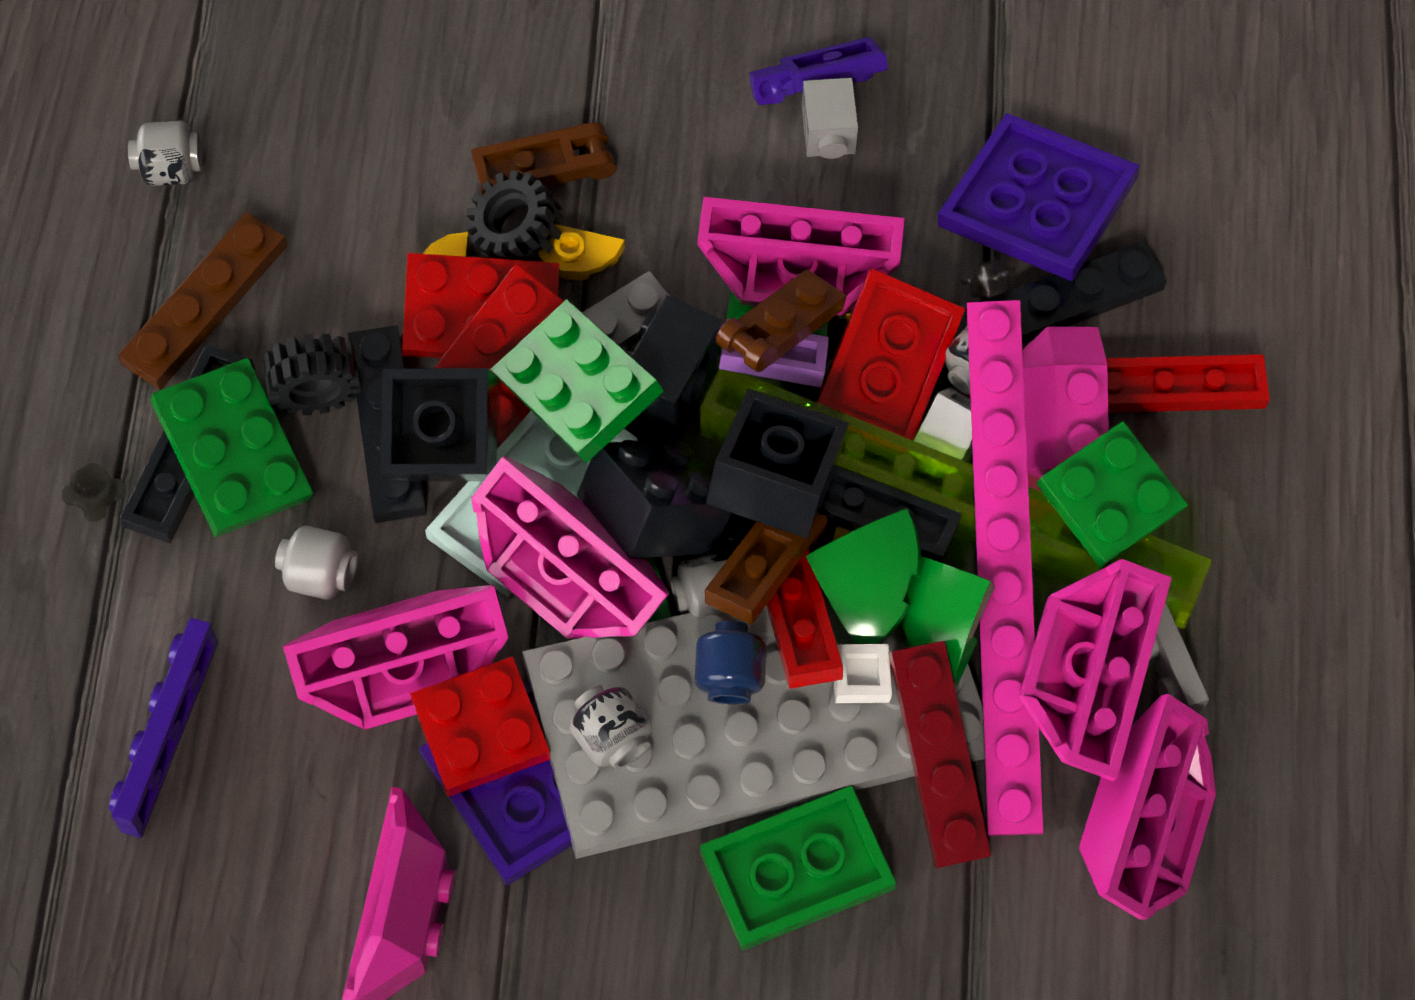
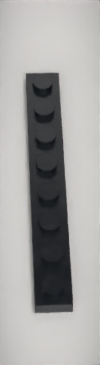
M1141 241L1085 262L1073 281L1053 274L982 302L1020 300L1022 344L1032 341L1046 327H1068L1163 291L1167 280L1145 241ZM967 307L953 341L968 325ZM833 358L826 360L823 382ZM945 362L940 375L949 372ZM780 380V389L787 402L810 410L813 409L821 387Z

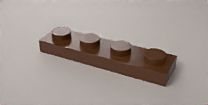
M245 212L117 355L121 365L158 390H161L287 248L285 236L248 212Z

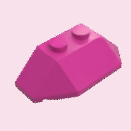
M703 197L697 245L742 305L757 306L804 270L808 269L847 295L843 310L837 314L843 316L855 305L867 273L871 268L886 275H891L899 268L905 218Z
M1046 327L1022 350L1029 508L1040 518L1039 520L1049 531L1071 530L1036 485L1040 477L1109 431L1108 371L1099 327Z
M503 456L471 497L473 511L476 512L478 533L486 570L567 639L587 636L590 638L636 636L670 594L646 558H628L581 500L560 483L507 456Z
M1120 559L1106 568L1047 597L1019 698L1062 763L1111 781L1117 780L1172 577Z
M494 585L438 590L336 619L284 644L283 649L298 699L310 705L313 704L340 719L366 730L417 715L410 693L492 664L498 651L502 649L509 637Z
M1170 694L1161 695L1131 726L1118 778L1115 781L1103 777L1100 778L1079 845V850L1099 896L1139 920L1150 918L1156 911L1187 894L1216 797L1212 756L1205 738L1209 734L1208 721L1205 717Z
M391 787L342 1000H386L425 974L429 956L438 957L441 950L444 924L437 923L441 902L448 904L451 902L456 871L449 869L444 848L402 788Z

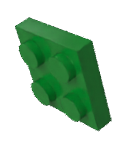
M1123 421L1040 477L1036 483L1100 569L1183 512L1188 506Z

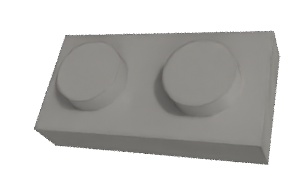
M648 271L588 308L582 314L621 349L625 350L641 340L639 338V330L647 313L651 309L657 311L666 295H670L652 273Z
M1165 604L1149 662H1153L1160 677L1157 681L1159 695L1170 694L1201 715L1209 698L1169 608Z

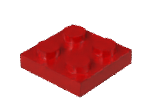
M513 656L410 693L414 709L447 797L550 760V750Z

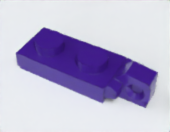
M866 37L781 58L780 65L749 72L753 99L758 105L781 103L786 95H793L794 92L803 93V81L852 78L853 82H862L872 78L873 73L888 70L884 51L872 38Z

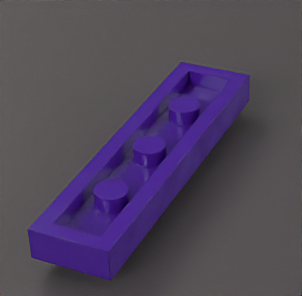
M190 617L184 633H177L172 641L168 656L171 666L165 681L157 682L150 697L149 711L152 714L145 731L139 730L132 741L129 752V760L132 764L125 781L119 780L111 794L109 810L112 812L111 817L121 833L139 838L143 837L218 645V640L209 622Z

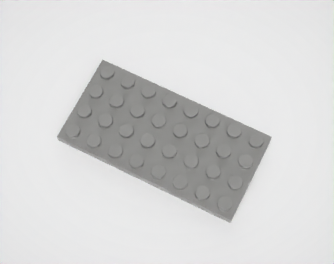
M819 584L836 643L855 644ZM767 607L763 609L752 625L727 613L706 615L704 617H696L692 613L648 622L636 636L597 638L587 636L523 651L525 670L531 686L541 730L550 750V764L553 769L555 783L576 859L807 803L851 785L854 791L915 776L891 664L892 696L889 703H835L834 681L789 689ZM736 621L748 625V632L758 635L766 643L765 684L760 692L751 695L749 703L737 705L713 703L707 700L708 694L698 689L695 685L697 640L700 636L715 631V625L718 622ZM901 623L881 643L889 645V652L907 648V638ZM967 664L955 691L970 761L975 762L985 759L983 707L969 665ZM597 685H601L604 690L613 687L626 688L647 715L652 725L651 733L647 738L650 743L649 748L633 763L619 770H614L612 765L599 767L593 764L569 728L571 719L578 710L574 705L576 700L584 692Z

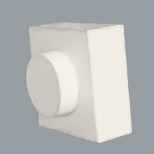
M837 644L843 664V680L834 681L835 703H889L892 696L890 659L888 654L889 645Z

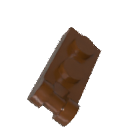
M597 122L471 149L472 160L482 196L486 192L481 186L488 180L494 186L497 184L495 175L503 172L510 179V172L518 170L523 176L525 172L532 174L545 187L587 177L596 180L610 177L616 172L617 166L613 154L606 150L605 145L609 139L605 126ZM583 149L587 151V154L575 156L573 150Z
M806 269L738 320L731 318L725 322L717 334L716 344L729 353L738 352L744 356V363L756 372H761L840 313L844 308L847 295Z
M818 512L808 539L756 521L706 587L705 604L752 625L811 544L815 545L821 539L826 529L827 516Z

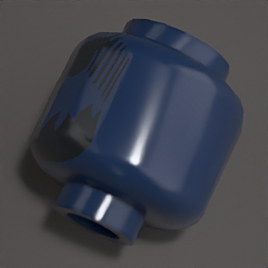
M736 621L718 622L715 625V631L708 632L697 640L695 685L698 689L708 694L707 700L710 702L728 705L749 703L751 695L760 692L765 684L766 643L758 635L748 632V625Z

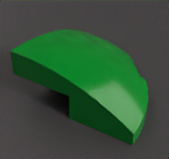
M904 509L858 528L805 556L830 604L855 644H881L893 633L905 617L910 605L904 601V598L909 588L911 575L919 576L921 569L919 534L909 509Z
M921 556L920 575L916 577L911 575L909 588L904 598V601L910 605L905 617L900 622L907 638L906 646L911 648L945 641L954 687L956 689L978 642L973 634L995 586L989 580Z

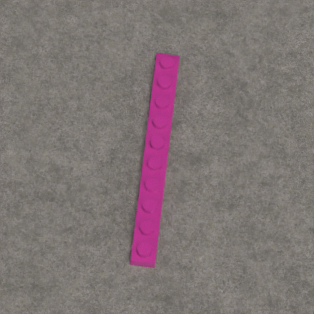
M1020 300L968 302L967 324L977 573L979 577L991 581L995 586L979 621L988 836L1043 835L1039 727L1019 698L1035 642Z

